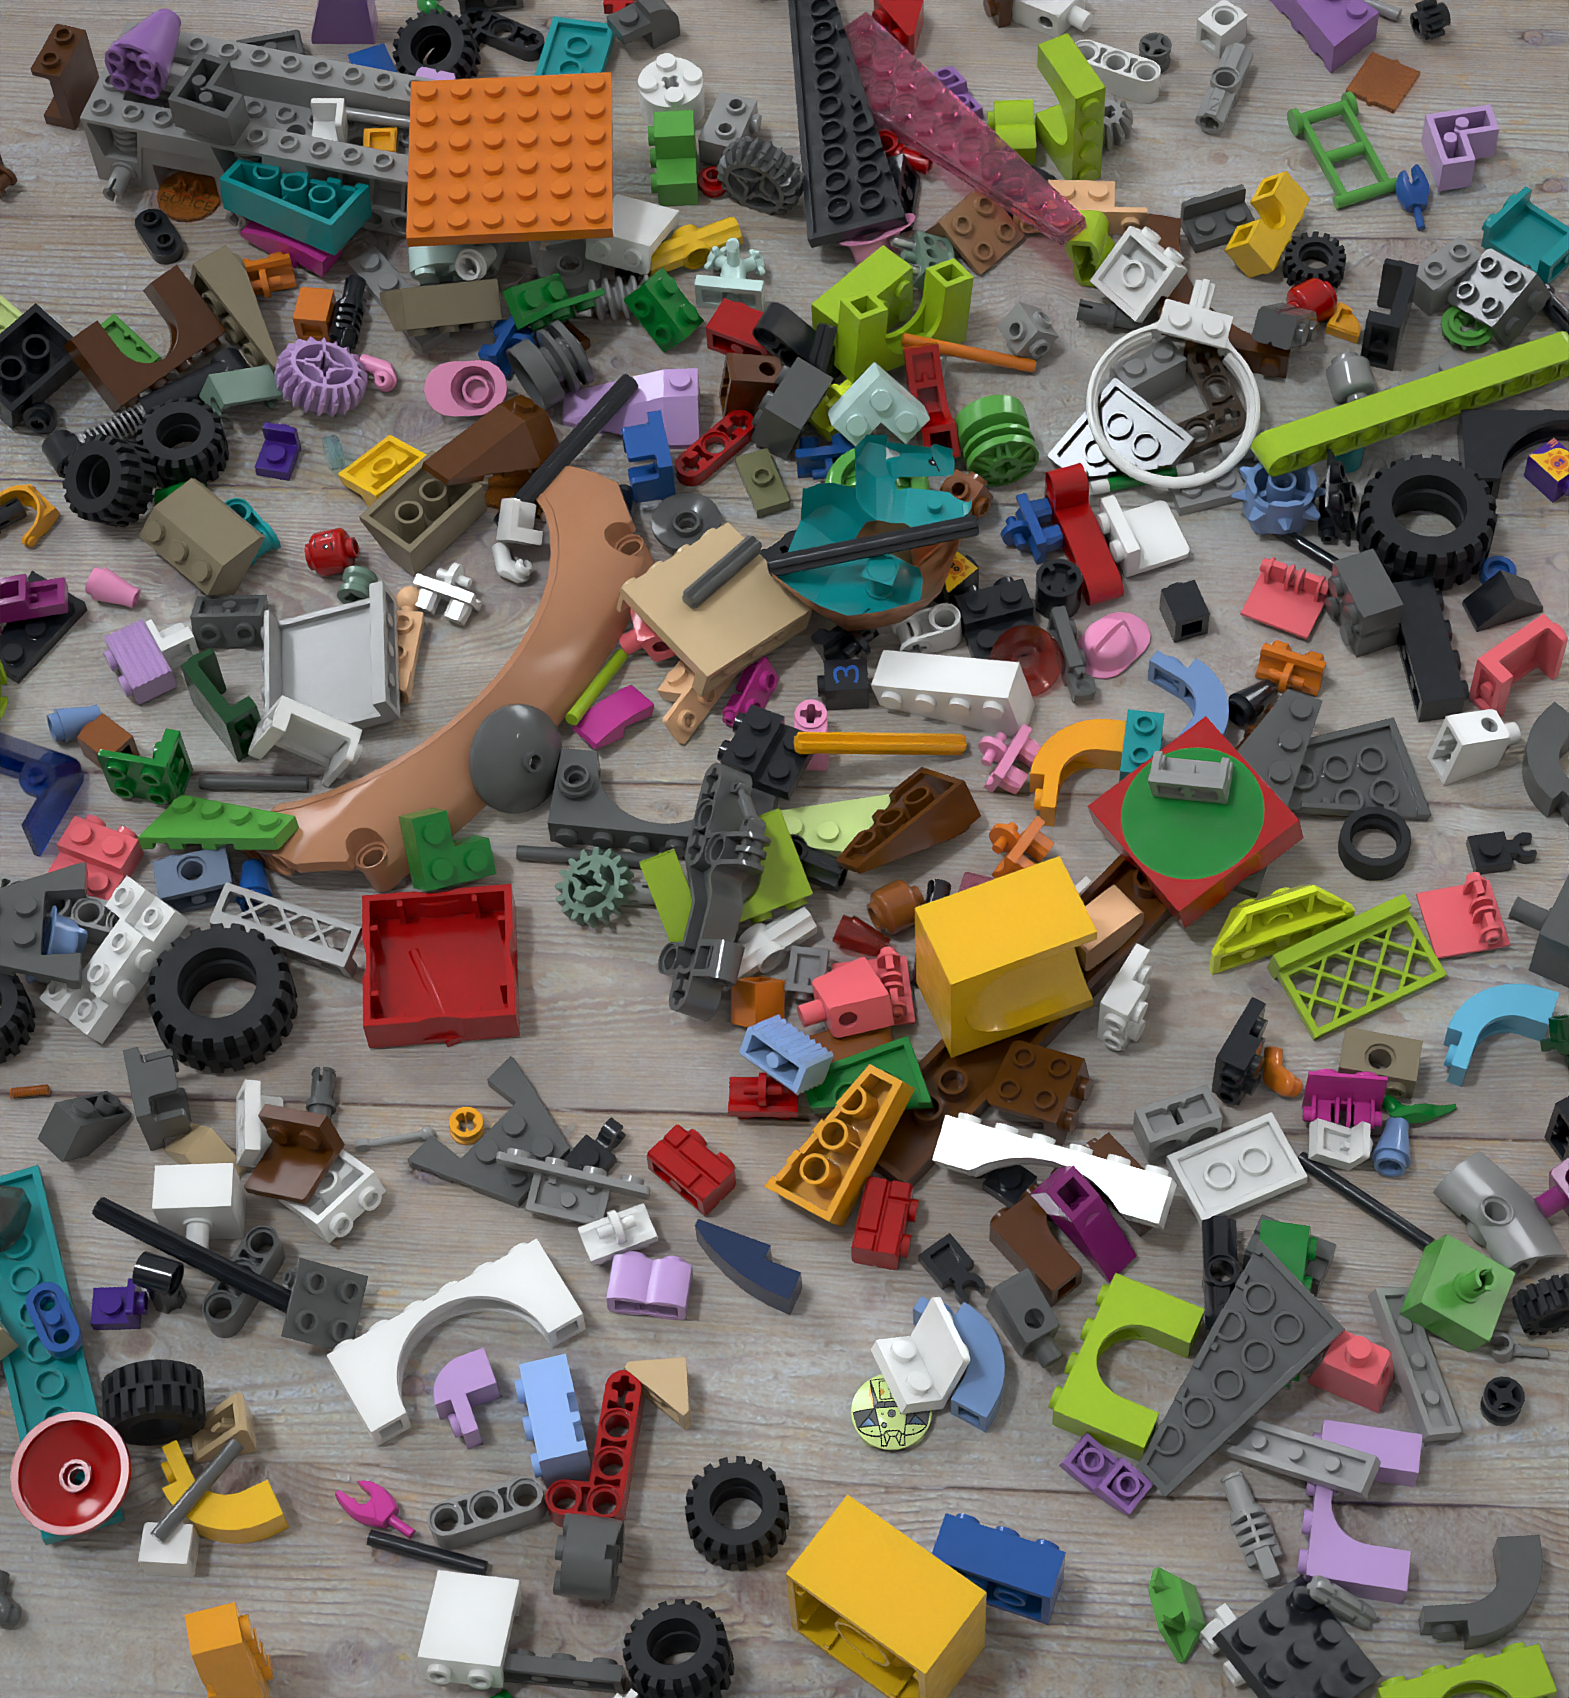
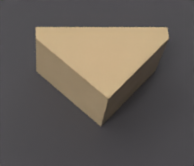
M190 1123L192 1130L178 1135L164 1149L165 1153L179 1165L234 1163L239 1177L247 1170L246 1166H236V1155L210 1127Z
M686 1357L629 1361L624 1366V1370L629 1371L641 1381L643 1395L647 1400L685 1431L691 1426Z
M243 1393L233 1394L207 1412L206 1425L198 1433L191 1436L194 1462L212 1461L231 1438L239 1442L244 1448L239 1455L257 1452L253 1416Z

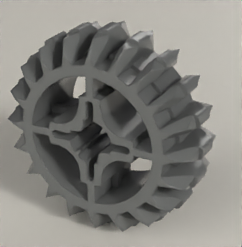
M746 136L744 139L736 138L734 142L724 149L716 168L719 172L717 178L723 182L721 188L730 192V198H736L740 205H745L749 209H754L761 213L767 212L770 216L775 213L785 215L787 211L792 210L793 206H796L803 193V179L805 175L799 171L801 165L792 161L793 156L786 155L782 151L783 147L777 148L773 146L772 141L768 143L763 142L759 136L755 140L750 136Z

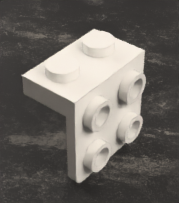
M1114 495L1101 498L1100 514L1096 515V520L1102 534H1105L1109 542L1113 559L1119 563L1125 577L1177 562L1189 556L1190 548L1165 501L1159 500L1122 512Z

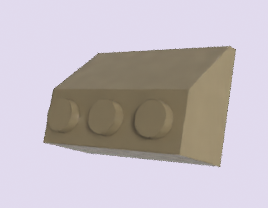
M497 279L402 288L379 293L380 300L395 332L407 330L408 337L428 335L427 328L439 327L440 333L460 331L459 325L470 323L471 330L492 328L491 321L502 320Z
M433 450L359 516L360 521L388 557L415 577L417 573L419 574L487 511L483 485L480 483L472 482L447 486L422 468L423 462L436 453Z
M193 478L153 507L139 534L143 541L205 594L223 596L235 595L265 538L264 535L208 488Z

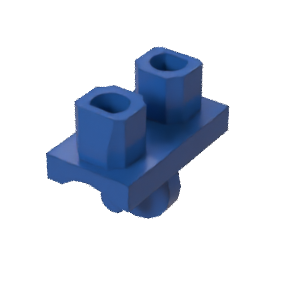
M511 315L508 320H498L493 327L495 343L493 345L483 344L478 352V356L481 361H489L499 367L505 378L509 379L513 369L508 361L506 350L524 339H529L538 348L534 341L536 334L530 327L517 330Z
M836 433L832 436L831 446L819 447L818 438L814 436L801 437L799 449H796L798 478L813 477V480L826 479L827 473L834 462L845 452L856 446L841 433Z
M1027 493L1016 495L1019 509L1016 511L1015 516H1010L1005 520L1007 525L1001 531V538L1006 545H1016L1018 550L1024 549L1028 544L1036 565L1045 563L1047 552L1063 547L1061 529L1057 524L1045 528L1040 526V523L1052 520V510L1047 498L1030 501Z

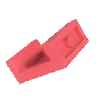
M1542 614L1479 657L1474 671L1469 700L1479 710L1493 709L1502 717L1512 684L1536 668H1539L1551 680L1558 677L1568 642V637L1559 624L1553 623L1545 614Z

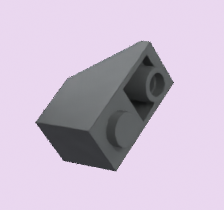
M108 1091L55 1102L37 1139L61 1162L86 1157L130 1119L132 1113L121 1104L117 1096Z

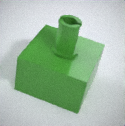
M1446 1234L1425 1247L1399 1314L1468 1353L1490 1342L1516 1272Z

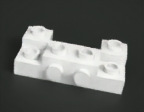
M127 875L105 905L120 919L83 969L81 989L67 988L66 983L51 980L39 998L57 1014L68 1019L83 1033L101 1044L106 1040L145 985L151 969L158 966L156 959L162 951H169L172 946L171 943L179 937L190 921Z

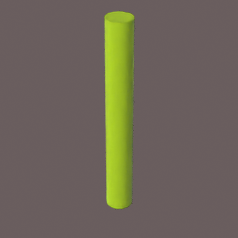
M623 649L615 651L566 714L565 719L569 724L577 725L627 661L629 655Z

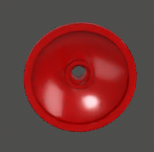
M66 1412L47 1418L25 1436L15 1453L11 1466L10 1485L16 1506L32 1525L47 1533L60 1536H74L90 1532L108 1521L119 1509L126 1497L132 1471L129 1450L120 1433L108 1422L95 1415L83 1412ZM84 1471V1482L76 1485V1475Z

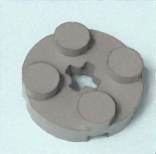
M583 239L554 240L546 246L547 251L542 256L539 254L536 262L538 279L560 273L569 297L588 293L589 279H594L597 288H600L601 279L604 275V264L586 259V243H584ZM572 263L574 267H577L574 270H565L567 264Z

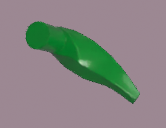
M1392 1095L1385 1096L1382 1102V1107L1388 1112L1390 1117L1403 1118L1409 1124L1428 1122L1457 1109L1456 1104L1434 1105L1424 1103L1402 1105Z

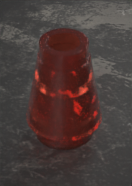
M844 914L832 942L840 945L839 949L877 957L880 954V949L888 947L891 939L856 915L849 917Z

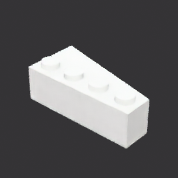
M883 650L871 683L878 703L882 707L996 734L1002 732L1009 737H1014L1023 723L1027 726L1029 725L1035 706L1019 662Z

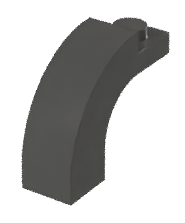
M1553 702L1537 718L1530 730L1522 760V778L1529 798L1546 818L1558 810L1564 819L1569 822V778L1560 765V759L1569 751V712L1556 702Z
M1540 1535L1498 1537L1492 1551L1496 1573V1587L1485 1598L1473 1603L1423 1606L1418 1619L1420 1636L1432 1635V1638L1436 1640H1448L1462 1633L1464 1650L1494 1643L1513 1631L1527 1614L1541 1581L1543 1557Z

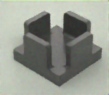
M138 1047L123 1050L137 1122L150 1151L165 1148L164 1138L188 1133L192 1130L190 1124L192 1119L187 1094L184 1088H179L176 1073L179 1072L177 1059L172 1049H165L145 1055L140 1053Z

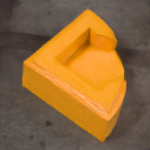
M1338 302L1334 314L1326 326L1325 333L1358 344L1361 326L1352 313L1353 310L1348 305Z

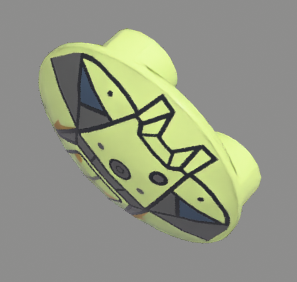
M878 1375L869 1379L858 1389L852 1402L851 1416L853 1425L865 1445L884 1450H899L911 1445H917L923 1440L931 1422L932 1410L901 1414L883 1375Z

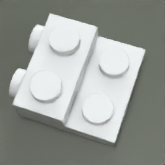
M1129 226L1090 280L1092 284L1128 316L1139 323L1144 321L1161 296L1169 297L1188 271L1181 264L1184 257L1171 247H1167L1166 250L1158 244L1161 237L1146 226L1143 230Z
M1137 943L1100 1002L1097 1038L1108 1048L1115 1051H1125L1131 1039L1137 1041L1146 1025V1021L1142 1018L1148 1007V1003L1144 1001L1151 987L1147 981L1151 975L1152 966L1149 965L1150 950Z
M342 1149L307 1204L280 1199L278 1201L300 1216L310 1230L330 1243L336 1237L346 1236L353 1227V1221L365 1210H374L380 1204L382 1194L386 1190L373 1170Z

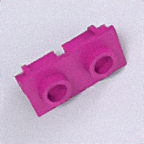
M762 655L759 662L756 661L744 669L735 687L739 693L743 694H732L722 711V721L726 725L733 727L738 713H747L750 705L765 708L780 679L766 656Z

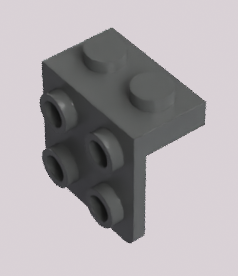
M1488 249L1451 291L1447 300L1453 307L1486 325L1496 341L1508 348L1521 335L1526 325L1536 313L1545 306L1546 301L1551 297V293L1537 273L1494 249Z

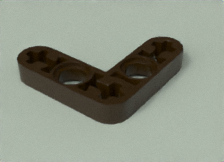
M1197 344L1189 350L1187 368L1207 411L1177 425L1188 434L1192 428L1201 426L1206 428L1209 435L1204 441H1195V444L1181 460L1217 446L1219 443H1224L1238 437L1243 433L1246 424L1245 410L1217 351L1212 346ZM1202 355L1204 359H1209L1208 369L1211 374L1205 377L1203 366L1200 363L1196 364L1197 356ZM1220 383L1225 386L1227 391L1223 397L1216 399L1207 394V388L1211 384ZM1230 414L1232 418L1238 417L1236 419V426L1231 427L1229 423H1224L1225 415ZM1211 420H1215V426H1218L1219 434L1217 435L1214 434Z

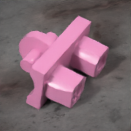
M1023 723L1008 746L1004 744L1007 736L1002 732H998L995 737L985 736L981 739L978 745L979 750L984 755L981 763L990 767L993 761L998 762L984 788L993 793L997 786L1008 792L1017 794L1028 774L1012 765L1013 761L1017 759L1031 768L1036 754L1042 747L1028 737L1032 731L1031 727Z

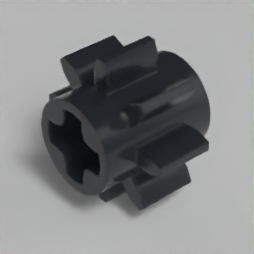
M1423 0L1416 3L1417 11L1410 15V23L1414 33L1417 36L1424 35L1425 40H1433L1444 36V27L1449 26L1451 23L1450 12L1443 2L1437 4V0Z

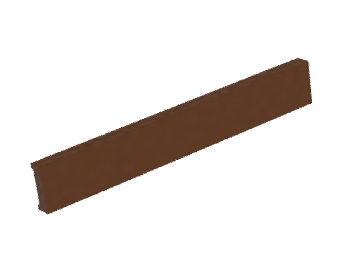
M1121 854L1080 897L1086 906L1101 893L1115 885L1144 913V919L1141 927L1118 950L1094 968L1085 971L1080 966L1093 998L1119 972L1136 943L1143 946L1172 916L1170 911L1152 892L1143 874L1131 863L1127 862ZM1080 1011L951 1058L943 1039H941L918 1063L934 1108L905 1109L874 1170L890 1182L910 1183L914 1187L936 1164L932 1159L946 1115L958 1118L959 1113H966L980 1118L990 1107L987 1102V1096L1011 1043L1020 1040L1047 1047Z

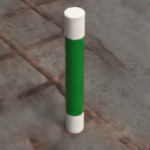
M1192 461L1177 464L1173 469L1150 471L1153 474L1170 477L1189 476L1195 473ZM1127 474L1089 482L1092 495L1147 485Z

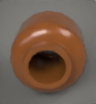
M898 879L872 892L870 903L867 904V912L878 931L884 930L888 934L894 935L915 925V908L924 905L925 900L916 885L910 887L908 883Z

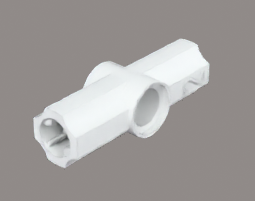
M804 906L788 910L767 925L757 923L749 927L740 936L737 944L745 947L738 978L750 977L758 971L761 973L770 972L782 963L787 952L791 950V945L798 946L817 933V925L812 915ZM731 986L723 987L725 992L731 989Z

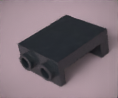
M1388 258L1384 261L1377 306L1390 309L1391 312L1389 315L1369 310L1360 355L1367 358L1372 367L1389 371L1394 369L1412 308L1419 265Z

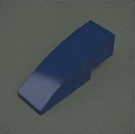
M697 1219L695 1224L697 1242L709 1259L726 1277L746 1293L766 1305L791 1315L802 1291L801 1272L772 1262L771 1245Z

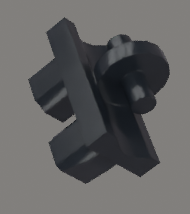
M837 625L830 631L822 628L818 629L811 635V640L823 661L846 660L854 654L864 659L871 654V648L868 643L877 637L879 633L876 628L846 631Z

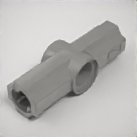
M1234 42V44L1226 46L1217 68L1211 73L1210 85L1195 119V124L1199 125L1203 132L1214 134L1217 131H1222L1231 109L1238 102L1239 90L1253 59V52L1245 44Z

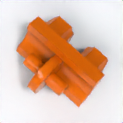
M280 251L269 254L267 258L253 261L249 258L242 259L255 295L264 294L266 299L272 297L271 292L297 287L289 253L283 254Z
M1275 640L1272 645L1268 643L1263 644L1255 677L1269 679L1273 683L1279 684L1278 693L1284 694L1288 688H1292L1314 696L1318 695L1327 664L1324 661L1323 654L1314 651L1307 652L1305 655L1291 651L1292 648L1288 643Z
M1036 815L1027 829L1023 830L1020 835L1017 832L1018 826L1013 822L1009 824L997 823L993 826L989 833V839L993 844L992 850L997 854L1006 852L1004 858L991 874L994 878H999L1035 865L1033 861L1023 854L1024 851L1039 863L1047 855L1055 843L1040 831L1045 824L1043 819Z

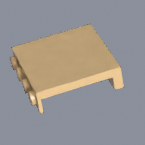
M729 522L717 529L711 528L707 530L700 540L692 545H683L676 551L674 556L666 561L654 563L647 573L639 578L632 577L627 580L620 588V596L616 608L621 612L630 606L694 672L695 678L692 688L701 697L761 659L762 655H767L807 628L813 610L775 578L770 576L767 561L760 554L697 608L692 609L683 602V591L745 539Z

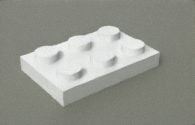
M1272 1112L1167 1155L1166 1163L1200 1226L1203 1219H1208L1212 1216L1232 1215L1307 1183L1308 1178Z

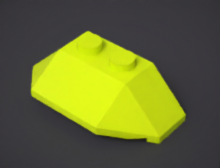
M1300 885L1291 889L1284 887L1264 898L1257 900L1246 899L1231 909L1212 948L1209 970L1213 975L1274 955L1354 917L1355 909L1351 903L1316 885Z

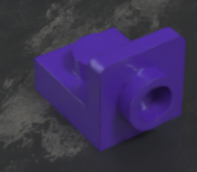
M264 423L262 431L265 441L254 467L256 475L290 481L302 449L297 429L283 423Z
M128 1278L127 1287L93 1288L90 1321L93 1330L141 1328V1316L147 1315L148 1294L147 1291H142L141 1287L134 1285L132 1278Z

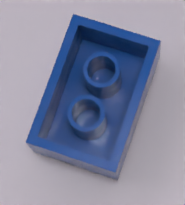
M946 1513L932 1554L987 1592L986 1605L1049 1625L1064 1579L1066 1552L1059 1550L1058 1545L1047 1540L1037 1539L1034 1542L1021 1538L1018 1532L1008 1527L997 1526L994 1529L981 1525L978 1519L968 1514L958 1513L954 1516Z

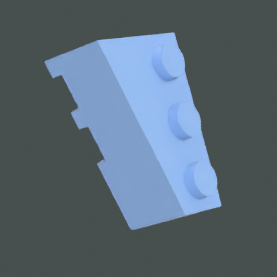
M566 1354L520 1364L519 1368L522 1379L514 1380L519 1404L527 1403L529 1416L522 1417L527 1441L534 1440L537 1453L530 1454L535 1478L543 1477L546 1490L552 1483L558 1480L588 1481L591 1463Z

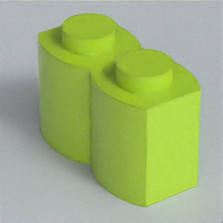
M1033 99L994 101L993 111H987L988 131H994V135H989V156L995 155L996 166L1011 165L1015 162L1036 164Z
M1078 210L1066 243L1067 255L1074 263V278L1081 286L1096 287L1090 280L1115 246L1114 241L1108 235L1110 228L1108 219L1101 211Z

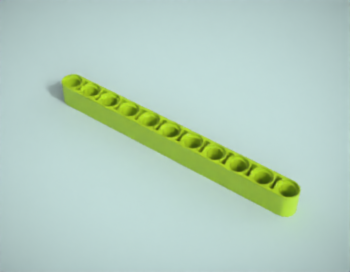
M1560 331L1268 429L1256 436L1250 445V449L1267 473L1272 477H1276L1327 460V449L1331 448L1336 457L1459 415L1461 410L1476 409L1569 377V335L1565 331Z

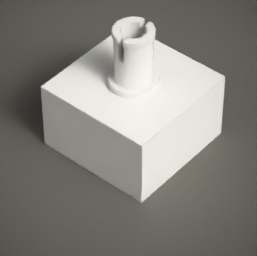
M234 1163L155 1166L152 1210L159 1225L209 1249V1240L244 1238L246 1193Z

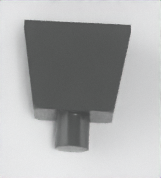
M1026 1268L993 1287L986 1308L1017 1354L1023 1357L1033 1352L1043 1369L1059 1361L1063 1354L1053 1338H1055L1060 1324L1029 1269Z

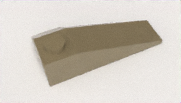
M224 245L193 263L189 281L225 328V340L231 346L238 343L242 347L245 359L253 367L270 365L274 373L278 358L250 283L245 264L238 254H233L227 245Z

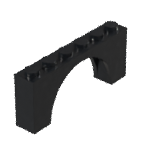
M1461 410L1457 428L1459 462L1462 463L1461 467L1464 469L1470 467L1479 474L1478 481L1483 479L1491 489L1490 495L1497 499L1502 473L1514 457L1532 446L1548 442L1553 438L1558 441H1569V410Z

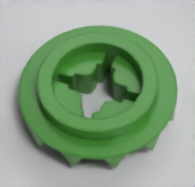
M1453 306L1447 309L1442 316L1440 324L1442 337H1447L1451 346L1459 344L1463 350L1468 346H1473L1479 350L1482 344H1490L1493 335L1483 323ZM1475 322L1474 330L1461 331L1462 325L1467 327Z

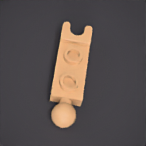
M413 586L403 587L396 595L397 606L400 609L397 610L399 691L402 693L401 701L404 705H408L411 702L414 688L413 679L425 623L424 612H419L421 608L415 606L418 602L419 590Z

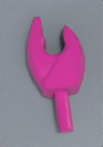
M366 1480L357 1481L360 1488L371 1496V1499L366 1504L357 1503L355 1498L349 1497L341 1490L335 1492L336 1499L341 1507L357 1522L380 1529H387L391 1525L409 1539L414 1536L416 1531L397 1517L399 1507L393 1496L379 1484Z

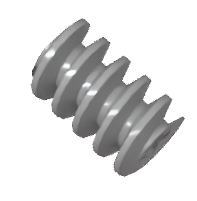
M643 274L641 284L637 283L634 275H630L627 286L624 285L621 277L618 276L616 277L614 287H611L607 278H603L600 288H597L594 279H589V292L601 288L605 292V295L595 300L597 306L590 309L591 318L593 312H596L599 320L604 321L606 313L609 311L613 320H617L620 310H623L626 318L631 319L633 313L625 304L624 298L642 285L649 278L648 275Z

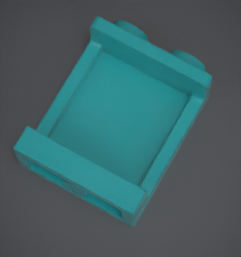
M1525 186L1517 195L1512 194L1509 196L1503 208L1497 214L1492 213L1487 217L1482 226L1484 233L1481 247L1486 250L1494 249L1522 266L1530 265L1532 270L1538 274L1545 284H1551L1569 266V227L1530 202L1532 190Z

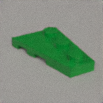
M909 1036L831 1063L825 1081L817 1087L814 1086L813 1089L805 1090L813 1114L831 1113L837 1106L836 1102L867 1066L871 1064L915 1088L905 1109L934 1108Z

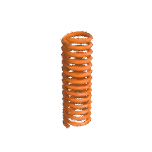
M48 1084L14 1087L10 1089V1098L12 1099V1096L13 1098L31 1097V1094L32 1096H39V1092L40 1095H50V1088Z

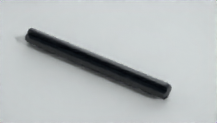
M623 374L512 498L534 504L539 495L543 493L563 468L571 464L638 389L636 380L628 374ZM500 511L494 516L493 519L497 526L499 522Z
M969 515L772 555L767 558V567L771 577H773L772 574L781 576L974 537L979 534L978 521L975 515Z
M101 1197L96 1202L92 1211L95 1218L287 1313L291 1290L105 1197Z

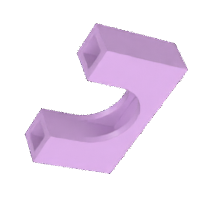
M1326 1419L1323 1420L1321 1433L1313 1432V1437L1376 1455L1381 1464L1374 1481L1408 1487L1415 1486L1419 1473L1422 1434ZM1307 1481L1306 1495L1313 1496L1312 1510L1304 1509L1301 1534L1309 1535L1307 1549H1299L1296 1573L1304 1574V1579L1307 1583L1312 1581L1313 1576L1321 1575L1330 1580V1584L1335 1583L1358 1598L1402 1605L1407 1592L1411 1551L1368 1545L1349 1537L1339 1527L1332 1512L1331 1501L1338 1491Z

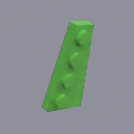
M181 794L137 838L142 849H154L156 843H167L169 849H184L186 844H201L203 850H217L218 847L233 844L235 850H278L299 829L296 817L292 815Z

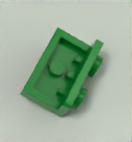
M663 267L653 273L642 285L624 298L625 304L663 352L669 351L685 340L704 322L698 314L696 307L688 301L678 288L675 280L668 275Z

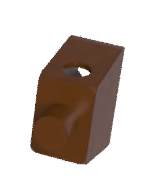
M726 353L719 390L723 418L734 410H745L755 417L759 410L758 407L768 390L775 393L779 386L775 383L782 370L778 357Z

